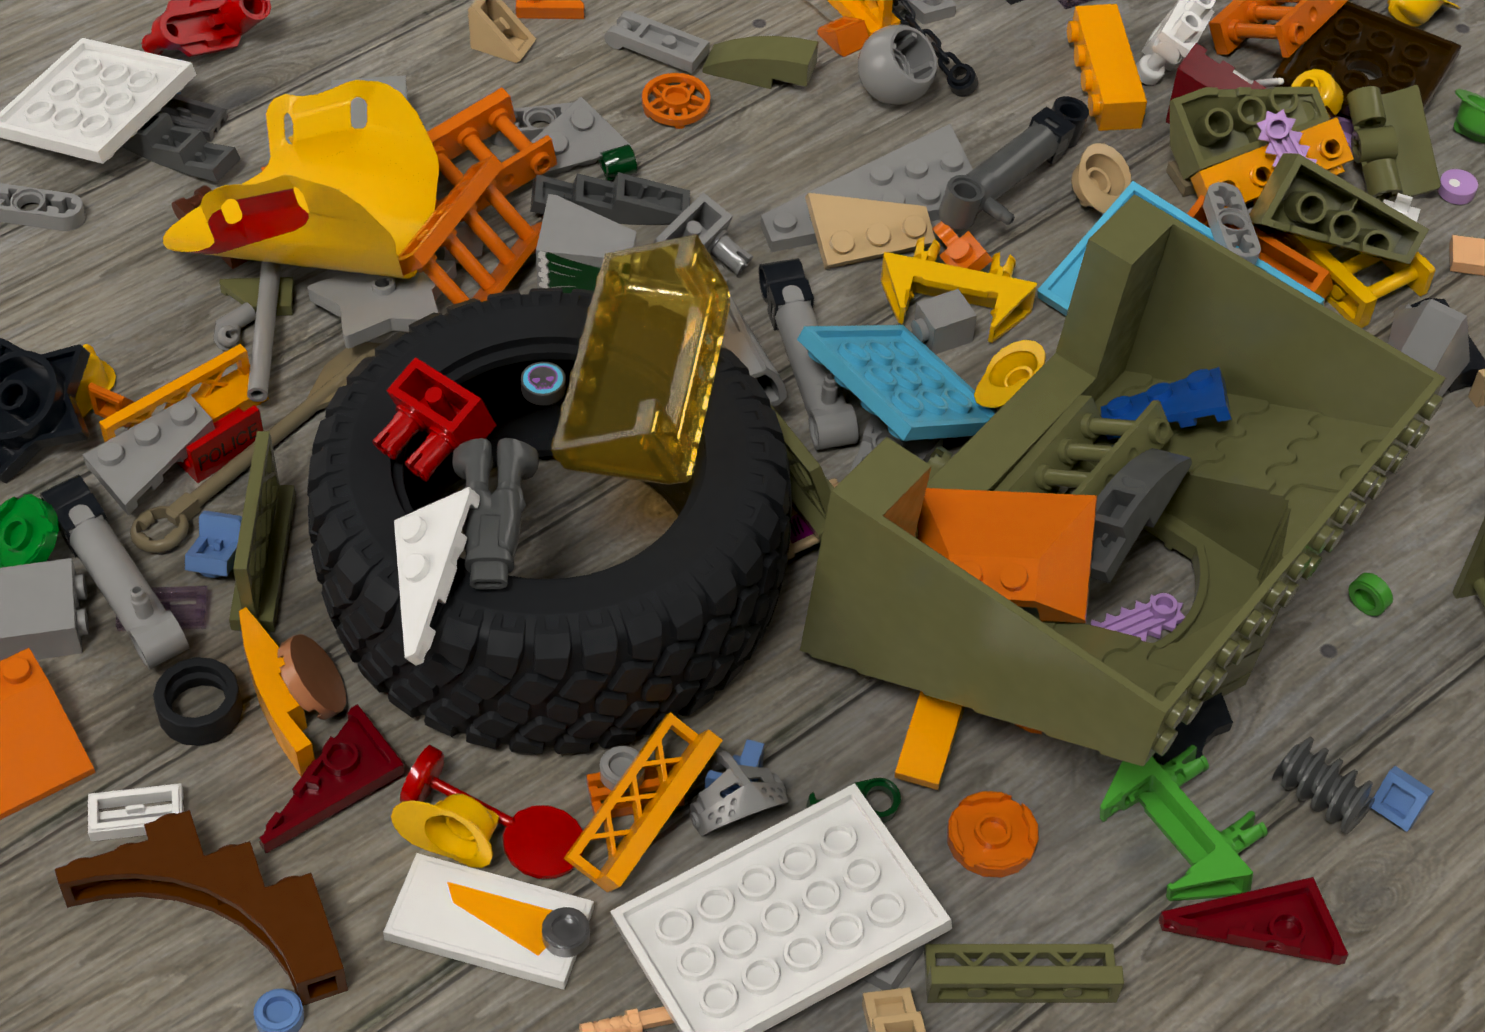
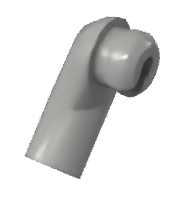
M248 302L216 320L214 342L218 348L227 351L238 345L241 328L255 320L256 312Z

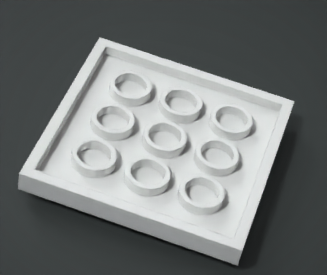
M81 38L0 111V138L104 164L113 157L114 153L124 143L136 135L145 123L159 113L167 102L177 93L181 92L184 86L197 74L191 62Z

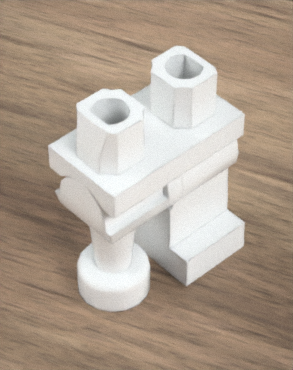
M1216 0L1177 1L1174 8L1154 29L1141 51L1145 55L1136 63V67L1142 83L1155 85L1163 77L1165 69L1171 71L1179 64L1182 57L1187 56L1198 42L1215 12L1212 10V7Z

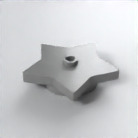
M436 260L441 268L454 280L457 276L455 261ZM345 272L307 287L311 302L341 317L345 347L348 349L364 342L383 343L397 332L409 333L408 325L433 312L438 313L435 301L443 293L424 272H417L411 279Z

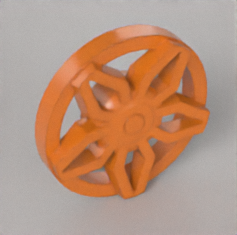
M667 73L653 78L645 85L642 92V106L648 118L664 125L674 126L675 129H683L685 125L695 123L708 114L710 91L704 82L692 75ZM668 83H680L678 85H666ZM695 89L703 95L704 100L694 95ZM652 92L655 99L649 103L648 97ZM675 113H680L681 116H675Z

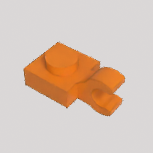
M942 221L932 228L947 247L939 255L946 264L981 271L993 261L991 256L969 231L959 238L953 229Z

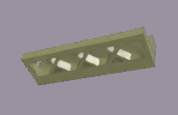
M925 944L924 947L927 1003H1117L1124 985L1122 966L1115 965L1113 944ZM936 958H954L962 966H936ZM969 958H978V959H977L975 962H972ZM989 958H1001L1009 966L982 965ZM1016 958H1025V959H1024L1022 962H1020V961L1017 960ZM1036 958H1048L1056 966L1029 965ZM1063 958H1072V959H1071L1069 962H1067V961H1066L1065 959H1063ZM1083 958H1103V966L1076 965Z

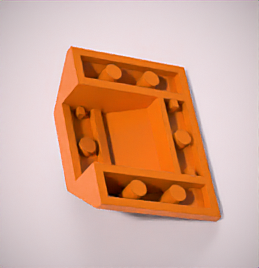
M926 488L917 524L918 540L1017 606L1037 608L1041 621L1086 623L1097 495Z

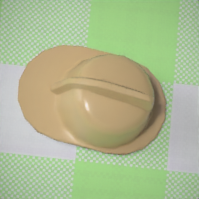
M1095 143L1088 146L1082 154L1080 163L1072 173L1071 184L1082 206L1094 207L1097 211L1104 214L1130 185L1131 174L1128 164L1118 151L1106 144Z

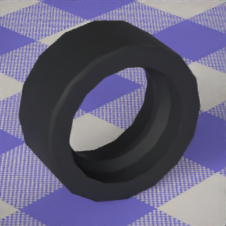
M195 657L176 663L168 668L158 679L153 693L160 727L171 739L184 745L202 746L219 741L230 734L236 727L243 710L236 675L226 664L212 658ZM201 685L213 686L224 692L225 700L218 709L208 715L194 718L183 717L173 712L172 703L179 694L189 688Z

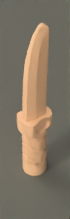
M665 1007L638 1011L635 1008L625 1010L624 1016L620 1015L611 1019H602L598 1022L593 1021L579 1024L580 1032H643V1029L673 1024L674 1022Z

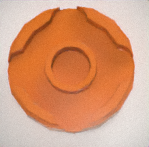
M982 791L964 798L959 802V806L954 812L952 811L947 825V844L954 859L968 871L983 877L1002 878L1018 873L1031 862L1039 840L1038 823L1031 810L1022 803L1020 805L1016 801L1011 800L1012 796L994 791Z

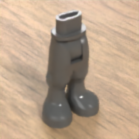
M483 438L472 439L460 444L453 452L452 464L454 471L460 478L466 479L464 489L470 487L480 496L478 508H469L463 525V534L468 537L465 544L466 557L464 564L466 570L470 572V586L474 589L506 588L508 573H511L514 569V557L519 541L521 516L526 507L524 494L520 487L521 480L532 478L537 472L539 465L537 450L517 439L504 438L500 439L497 444L498 486L493 493L490 492L488 487L489 474L493 467V447L491 443Z

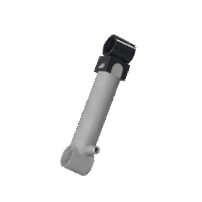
M800 259L760 264L759 284L762 297L768 303L767 311L774 331L779 330L808 414L810 436L814 448L821 450L857 443L859 432L856 414L853 406L850 403H846L841 386L834 380L835 375L824 365L812 360L808 355L809 351L797 340L804 326H819L813 311L814 296L809 282L805 278Z
M78 474L41 492V499L51 504L58 516V527L64 541L73 555L79 557L120 620L146 668L150 670L189 650L188 641L175 616L170 610L166 611L110 527L105 511L93 493L90 492L83 478Z

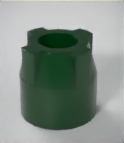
M629 144L600 152L599 163L607 181L615 179L618 172L627 175L637 173L636 158Z

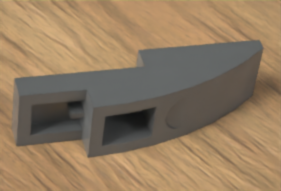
M1151 448L1127 463L1105 486L1097 497L1090 578L1106 583L1111 582L1143 527L1149 526L1154 528L1192 465L1190 457Z

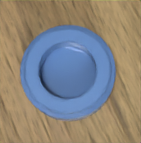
M273 989L263 994L254 1007V1019L258 1031L298 1032L304 1022V1010L300 998L294 992L287 989Z

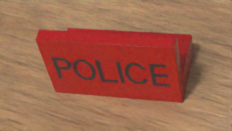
M253 405L243 411L238 407L214 422L215 429L186 447L188 457L183 462L177 463L197 483L220 470L255 441L257 431H263L259 408Z

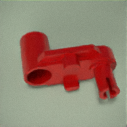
M170 0L165 12L153 22L152 32L145 35L142 39V48L147 53L161 55L166 49L180 50L188 57L234 49L239 45L242 35L270 14V0Z

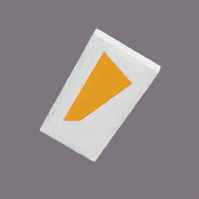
M416 853L383 931L384 940L564 990L577 955L573 957H559L550 953L542 939L543 921L550 912L562 907L575 908L581 911L590 921L594 910V901Z

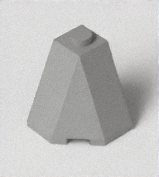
M1433 299L1424 300L1418 307L1413 308L1409 304L1400 305L1394 313L1388 344L1445 377L1446 379L1438 393L1441 397L1470 362L1467 315Z

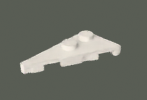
M470 487L394 520L405 659L415 666L424 663L426 652L432 645L436 631L430 627V623L437 602L446 603L457 570V559L464 550L468 537L461 533L468 510L469 508L477 509L480 502L479 494Z

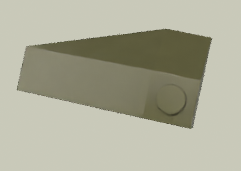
M1205 87L1172 99L1170 101V147L1183 180L1191 178L1199 171L1269 144V142L1258 140L1261 130L1256 125V123L1265 120L1267 111L1277 114L1284 109L1287 118L1296 119L1291 130L1297 132L1330 120L1318 88L1274 87L1273 89H1251V87H1238L1237 89H1218V87Z

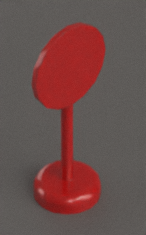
M428 745L418 756L403 784L400 794L401 802L413 800L424 802L433 789L446 796L452 794L470 796L484 807L497 813L499 816L498 823L506 826L502 837L504 853L510 863L523 874L538 879H555L570 873L575 868L563 858L583 830L576 819L567 812L549 805H539L520 810L511 817L440 780L439 776L444 766V754L438 748Z

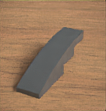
M159 112L138 130L136 135L121 146L159 165L218 182L240 160L235 147L209 143L202 130L175 126L170 114L165 112Z
M619 172L614 182L578 173L574 183L536 175L532 186L530 212L544 214L548 194H553L619 224H671L690 206V190Z

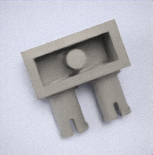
M703 192L655 239L647 263L675 286L683 279L689 278L705 291L715 288L720 284L726 288L730 281L704 260L707 255H714L736 275H739L749 265L753 256L728 237L727 230L733 216Z

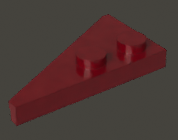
M1314 877L1161 911L1158 920L1162 931L1335 965L1345 964L1349 955Z

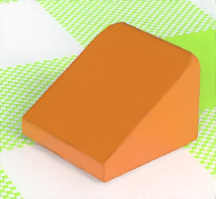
M844 16L817 29L818 35L840 56H847L862 49L864 42L869 38L865 20Z
M92 382L87 386L94 414L103 418H107L134 403V401ZM129 422L123 426L128 428L132 422Z

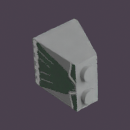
M548 194L536 248L538 288H562L563 293H571L573 289L606 292V297L609 299L615 295L641 299L643 276L637 275V272L642 270L643 249L637 248L636 231L558 195Z

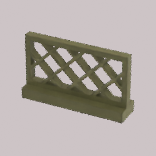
M775 410L788 456L792 507L821 543L830 494L834 486L825 477L820 464Z
M257 431L233 567L236 582L229 623L231 630L242 631L239 611L245 607L248 608L267 632H275L296 492L294 485L279 484L270 431Z

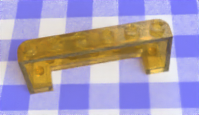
M697 234L605 253L600 273L597 275L593 299L588 307V317L584 332L579 340V350L575 365L570 373V383L566 398L561 406V416L557 431L552 439L551 451L554 458L565 469L667 485L684 483L691 479L730 309L728 285Z

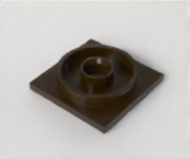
M1347 1L1289 58L1283 60L1272 78L1284 79L1282 85H1276L1275 87H1291L1296 77L1305 71L1312 69L1326 71L1332 75L1343 91L1344 101L1341 110L1336 116L1351 119L1347 95L1353 90L1367 86H1376L1380 88L1381 94L1418 85L1425 110L1459 56L1462 46ZM1363 72L1368 73L1377 79H1369L1367 75Z

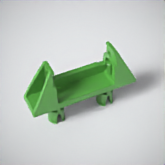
M1195 745L1189 746L1187 750L1165 765L1159 764L1153 757L1149 759L1144 767L1122 761L1100 806V819L1102 822H1105L1108 817L1120 809L1124 811L1140 802L1144 807L1145 813L1191 865L1185 875L1167 885L1166 897L1169 901L1219 898L1249 892L1251 890L1253 871L1241 859L1238 853L1268 835L1264 822L1253 826L1255 812L1248 811L1245 816L1223 831L1216 830L1180 789V786L1209 769L1208 761L1204 755L1196 759L1197 747Z

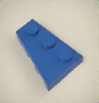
M1220 367L1211 370L1200 369L1189 374L1187 378L1172 383H1158L1150 387L1146 392L1131 397L1120 396L1111 400L1107 405L1101 406L1102 418L1136 420L1153 400H1159L1168 422H1177L1181 428L1196 426V418L1215 415L1217 422L1232 420L1226 384ZM1106 435L1108 440L1121 438V436Z

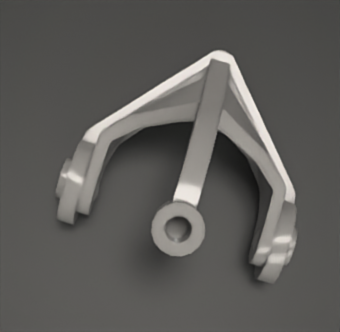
M719 746L709 759V763L713 771L726 768V771L709 787L699 793L696 802L690 804V818L695 829H697L701 836H704L724 825L775 806L782 807L788 804L789 801L785 786L777 774H771L769 768L738 765L730 753L724 751ZM759 778L762 780V782H750V779ZM736 784L740 786V788L726 797H721L720 793Z

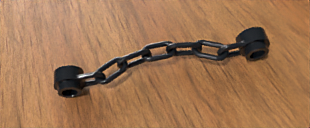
M893 0L892 13L901 20L900 24L909 25L924 35L928 34L934 41L931 42V45L938 57V66L946 74L951 91L961 97L972 94L978 86V78L974 69L968 64H962L952 52H944L941 49L942 43L940 39L930 29H921L915 22L916 13L906 0ZM898 1L910 13V15L906 14L904 16L905 20L893 7V5L898 6ZM949 58H951L956 64L950 69V71L944 65H948L950 63ZM966 74L964 78L956 79L958 76Z

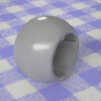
M888 25L875 31L864 42L859 53L858 73L863 86L874 98L886 104L905 105L919 99L930 89L936 76L937 58L933 46L924 34L907 25Z

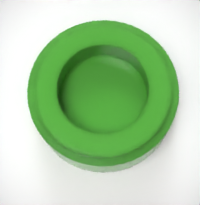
M1362 573L1349 585L1348 590L1351 601L1360 611L1367 615L1379 616L1393 603L1391 589L1384 580L1375 574Z

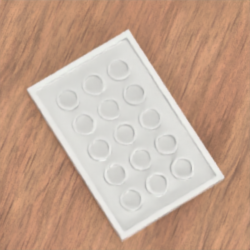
M855 783L610 911L614 924L679 1032H764L952 929L951 918Z

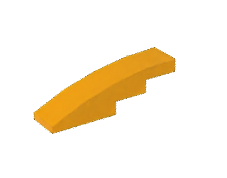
M245 607L239 611L243 644L250 676L261 710L278 744L297 772L302 776L311 762L315 760L312 743L302 732L307 729L304 709L290 694L282 679L280 667L285 665L284 657L278 658L279 646L248 608Z
M920 691L895 770V778L935 790L939 789L948 755L951 753L965 706L930 697Z

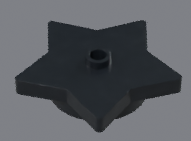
M0 338V481L3 483H8L42 448L83 441L90 437L75 399L90 357L89 351L81 344L38 354L26 351Z

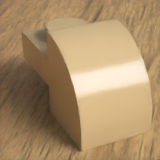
M910 987L863 993L862 1007L869 1032H926L921 1011L916 1012Z

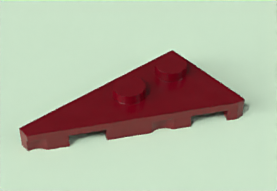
M358 704L351 707L347 713L348 721L335 738L330 736L322 747L320 757L311 762L292 788L293 796L281 813L275 812L266 824L264 834L259 837L260 846L265 853L272 851L405 773L402 761Z

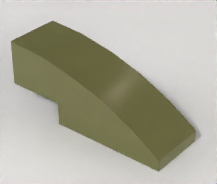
M751 36L724 41L713 45L703 66V73L767 89H772L775 80L807 87L817 64L818 41L783 36Z

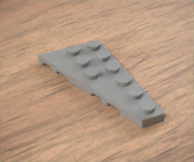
M948 124L808 193L926 206L930 221L940 219L938 211L948 181L956 175L968 174L973 168L951 124ZM808 193L761 215L760 226L771 252L817 244L805 199Z

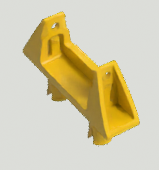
M925 237L917 240L913 257L884 252L881 284L892 311L900 324L904 323L906 311H908L911 299L914 298L913 293L937 296L959 289L969 304L993 308L990 312L993 318L988 342L991 343L1015 327L1033 310L1037 283L1012 278L1016 260L1011 254L1003 267L1000 266V252L994 254L989 273L936 262L940 252V244L934 239L928 251H924Z

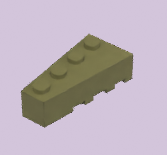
M1295 153L1282 154L1249 214L1254 225L1388 261L1406 264L1411 263L1429 231L1425 226L1304 156Z

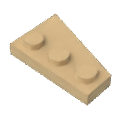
M808 193L805 197L824 269L881 258L884 252L900 254L914 251L917 240L925 237L924 248H928L935 239L926 206Z

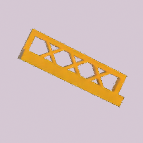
M238 344L99 421L104 442L115 437V430L123 425L132 422L128 428L130 429L152 417V413L157 406L167 402L164 407L166 409L188 397L187 394L190 389L199 383L202 384L198 391L191 394V396L213 419V423L238 407L245 411L253 405L258 406L267 401L269 397L261 402L252 401L248 398L247 389L250 363L247 350L241 344ZM235 363L237 364L236 370L221 377L227 367Z
M671 712L666 714L563 859L604 891L609 892L620 888L723 740L709 729L697 734ZM671 729L688 742L689 745L680 757L665 759L662 739L667 731ZM654 751L656 760L647 761ZM675 764L667 775L666 765ZM657 766L660 786L655 793L639 795L636 775L641 768ZM629 786L630 796L621 797ZM649 800L642 810L640 801ZM631 802L634 823L630 829L613 831L611 810L616 804ZM603 823L605 832L595 834ZM624 836L616 847L615 837ZM606 839L609 858L601 870H598L580 854L589 841Z

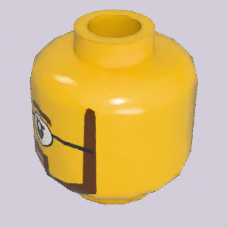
M1312 69L1305 71L1297 76L1291 84V87H1317L1330 120L1342 108L1344 101L1343 91L1332 75L1324 70Z

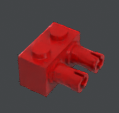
M415 357L386 390L396 405L397 413L389 424L372 440V443L384 455H388L389 458L395 460L403 447L418 431L429 433L419 448L404 462L412 473L416 476L420 475V478L427 482L436 468L451 452H454L455 448L472 439H486L497 425L480 397Z

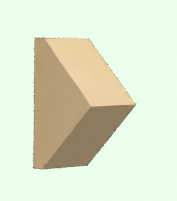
M475 0L468 8L470 45L472 49L517 63L521 61L536 40L533 34L503 0Z

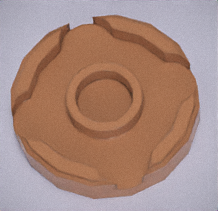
M302 634L294 635L281 643L277 653L278 658L284 657L285 665L280 667L281 676L290 694L298 704L309 713L316 710L318 712L317 718L322 720L329 719L343 711L346 705V690L337 668L323 648L313 639Z

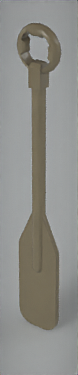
M364 342L349 349L345 348L323 367L307 399L268 430L270 431L272 446H276L317 411L326 408L337 389L347 385L346 377L364 358L375 356V348L382 343ZM255 441L190 494L184 493L170 506H157L141 513L133 521L130 529L131 540L136 547L148 553H161L178 546L187 536L189 530L188 521L201 511L200 507L251 466ZM167 518L168 521L178 526V528H174L169 534L165 535L164 539L157 541L141 532L155 523V520Z

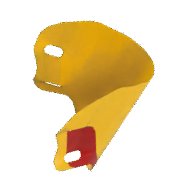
M353 80L319 94L306 96L283 94L271 101L266 112L270 160L266 168L242 184L224 185L206 193L202 198L201 205L173 224L163 236L164 246L173 251L411 279L418 271L415 270L403 276L398 255L435 211L439 176L438 156L417 111L401 92L388 84L378 81ZM356 97L364 99L367 103V123L364 128H354L351 124V101ZM287 113L291 116L293 122V144H289L285 138L284 117Z

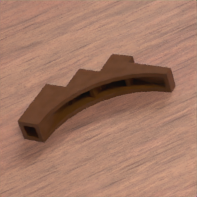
M190 810L178 814H166L159 817L156 821L144 824L148 840L139 843H126L113 851L91 858H78L71 861L68 865L55 869L58 884L67 908L104 899L146 897L179 901L209 910L242 927L266 947L288 975L296 995L302 1002V1006L348 991L344 967L312 873L302 876H288L274 885L265 887L250 841L239 845L229 844L219 848L214 853L203 854Z

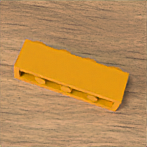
M1118 5L1075 6L1073 21H1068L1067 39L1069 43L1074 44L1075 66L1081 68V88L1083 91L1088 92L1089 115L1095 117L1098 131L1141 129L1147 100Z

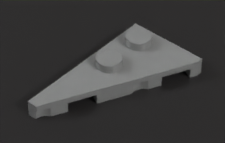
M579 97L531 141L535 143L546 135L552 139L557 165L542 174V176L546 177L569 171L575 166L595 164L600 159V152L629 144L582 97Z

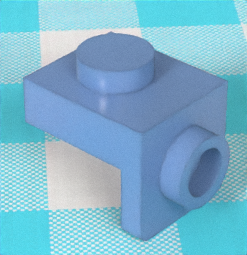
M203 511L199 516V537L185 554V570L199 572L201 575L210 578L227 577L234 567L242 517L239 515Z

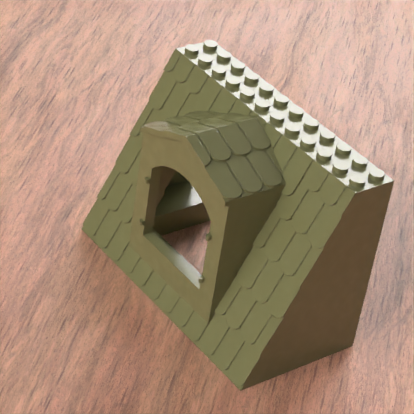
M1134 194L1088 239L1056 353L930 480L931 465L886 437L831 490L800 651L809 653L813 658L855 669L860 674L922 691L927 696L972 708L976 713L1042 731L1049 737L1098 750L1101 755L1144 767L1155 752L1161 756L1167 752L1178 734L1175 728L1181 721L1188 725L1194 719L1204 701L1221 692L1225 696L1246 685L1280 608H1285L1299 588V585L1296 583L1298 579L1302 577L1308 580L1322 560L1319 554L1323 549L1330 553L1335 548L1344 533L1342 526L1345 523L1350 526L1355 524L1366 507V503L1363 502L1368 496L1374 500L1387 482L1388 477L1385 474L1388 471L1396 474L1409 454V451L1406 450L1409 445L1416 449L1425 438L1430 426L1424 422L1426 419L1430 421L1441 406L1444 398L1439 396L1438 393L1446 378ZM1220 367L1226 384L1232 420L1217 422L1215 415L1196 418V426L1181 428L1177 422H1169L1173 436L1161 450L1190 457L1192 465L1154 528L1149 526L1143 527V529L1165 542L1164 546L1169 550L1176 549L1190 558L1195 574L1194 601L1189 613L1172 632L1162 639L1149 643L1142 641L1141 637L1085 623L1041 621L1037 608L1017 606L915 538L926 488L994 491L1079 395L1092 396L1101 416V406L1107 405L1114 398L1120 396L1131 397L1146 392L1155 384L1163 382L1172 383L1187 378L1194 371L1200 369L1211 370ZM1100 435L1093 444L1114 446L1120 438L1108 440L1106 435ZM1079 460L1072 467L1071 471L1091 472L1099 462ZM1056 486L1051 493L1064 494L1069 487Z

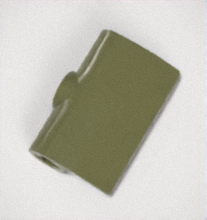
M1418 85L1381 94L1380 88L1376 86L1362 87L1350 92L1347 95V102L1354 130L1351 136V149L1355 162L1361 163L1367 193L1383 202L1384 199L1389 201L1396 200L1398 193L1414 197L1438 190L1441 183Z

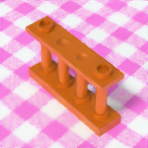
M1233 0L1208 23L1216 53L1229 55L1246 38L1278 39L1282 58H1289L1349 0ZM1284 3H1298L1295 7L1281 6ZM1265 20L1279 21L1275 25L1262 24Z
M502 87L427 131L438 156L439 171L453 186L459 182L464 174L451 160L467 150H470L479 161L494 155L482 141L498 131H501L520 151L501 162L504 167L494 178L497 181L496 187L504 196L531 181L536 175L546 173L550 168L557 165V159L552 139L548 135L532 143L514 124L516 118L511 97ZM446 196L439 201L436 199L435 210L446 198ZM484 196L479 197L475 202L477 213L491 205Z
M495 155L472 165L398 255L403 276L415 270L419 273L424 272L453 305L470 299L436 262L437 256L434 253L439 247L444 246L479 284L480 289L473 298L480 300V302L487 301L489 294L501 293L528 257L536 252L542 221L530 226L496 187L497 181L494 178L504 166ZM484 196L519 236L511 249L477 213L475 202L479 197ZM464 221L500 261L491 274L456 236L457 230L455 227L459 222Z

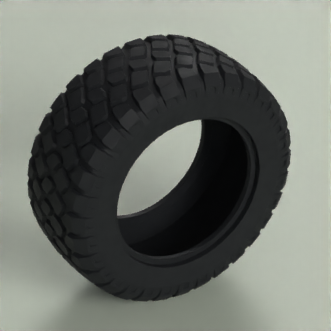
M532 288L529 294L523 295L518 290L489 294L487 301L483 302L473 298L448 306L447 313L444 315L433 312L408 325L409 333L397 332L375 348V356L364 358L346 377L347 385L337 389L325 412L326 419L320 421L313 442L307 496L309 497L308 529L310 541L313 544L311 553L317 581L322 584L321 594L336 633L352 662L358 663L361 674L379 693L389 691V702L412 718L425 715L424 722L426 726L450 737L460 732L465 733L466 742L492 749H497L501 743L509 744L511 752L543 754L544 747H554L557 754L588 752L590 743L598 742L600 747L609 748L635 741L637 731H640L643 735H651L666 714L671 712L677 718L679 717L678 714L682 716L691 715L712 700L715 691L723 690L741 672L745 664L744 661L750 660L764 637L766 627L770 624L782 588L792 524L789 523L792 517L791 480L783 433L776 412L771 408L768 396L758 380L750 376L749 369L731 350L722 348L719 340L698 326L687 325L686 319L658 307L649 310L648 303L621 295H615L609 299L606 297V292L573 289L571 293H563L562 288ZM415 357L482 399L497 425L486 437L493 447L492 469L497 467V444L499 440L504 438L517 439L534 447L539 457L567 456L585 458L625 470L653 487L665 498L678 515L669 529L639 554L613 567L582 576L558 579H533L508 575L506 588L474 589L470 586V572L465 568V559L458 557L457 570L446 603L437 602L430 623V627L436 631L432 645L426 652L424 663L417 666L405 659L394 520L451 495L466 483V479L460 478L454 471L452 464L453 452L442 461L427 482L422 480L420 475L416 476L407 468L404 462L429 435L425 431H418L403 447L395 460L389 458L388 455H384L372 443V440L389 424L397 413L396 405L386 390ZM536 362H550L558 365L565 374L566 390L563 397L550 405H536L527 401L521 391V374L526 367Z

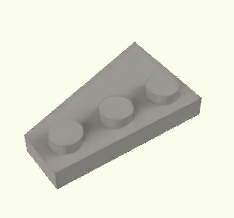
M190 395L82 455L88 469L129 516L138 507L137 500L149 488L154 491L164 481L163 474L175 462H183L188 457L186 447L213 431L215 427L213 419Z

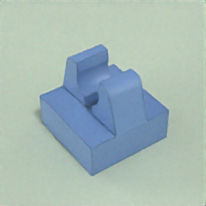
M1394 766L1388 772L1373 797L1375 801L1371 808L1408 832L1414 826L1434 790Z

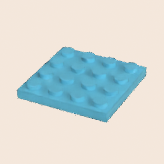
M904 325L804 326L797 338L809 351L808 355L812 360L824 365L835 375L834 380L843 388L852 391L861 400V406L869 413L877 415L888 426L889 433L901 441L974 436L997 412L995 408L982 407L977 404L974 398L975 390Z

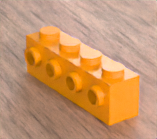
M1337 117L1300 131L1303 134L1299 144L1310 146L1306 158L1316 159V164L1335 175L1344 173L1343 165L1354 160ZM1267 144L1199 171L1190 178L1197 197L1199 198L1200 195L1205 197L1211 184L1224 182L1240 190L1245 204L1253 202L1255 205L1275 169L1272 165L1276 155L1265 154L1268 147Z

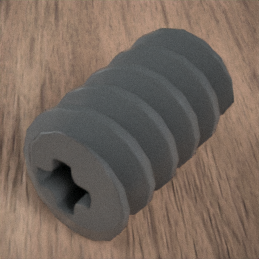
M1310 736L1289 751L1278 765L1272 779L1283 776L1282 786L1286 790H1292L1298 786L1296 796L1301 801H1306L1313 797L1311 808L1315 812H1320L1328 807L1326 820L1330 823H1335L1343 818L1340 829L1344 834H1348L1366 816L1375 801V798L1372 799L1369 796L1373 782L1369 780L1363 785L1356 787L1354 783L1358 771L1354 769L1345 776H1341L1339 773L1343 760L1339 758L1330 765L1325 764L1329 750L1323 748L1313 755L1310 750L1314 739Z

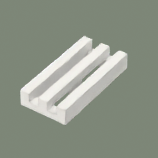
M182 784L88 794V835L90 841L147 835L144 824L156 821L159 817L166 814L184 812ZM172 801V804L155 805L144 807L143 805L148 803ZM126 806L125 809L99 812V809Z

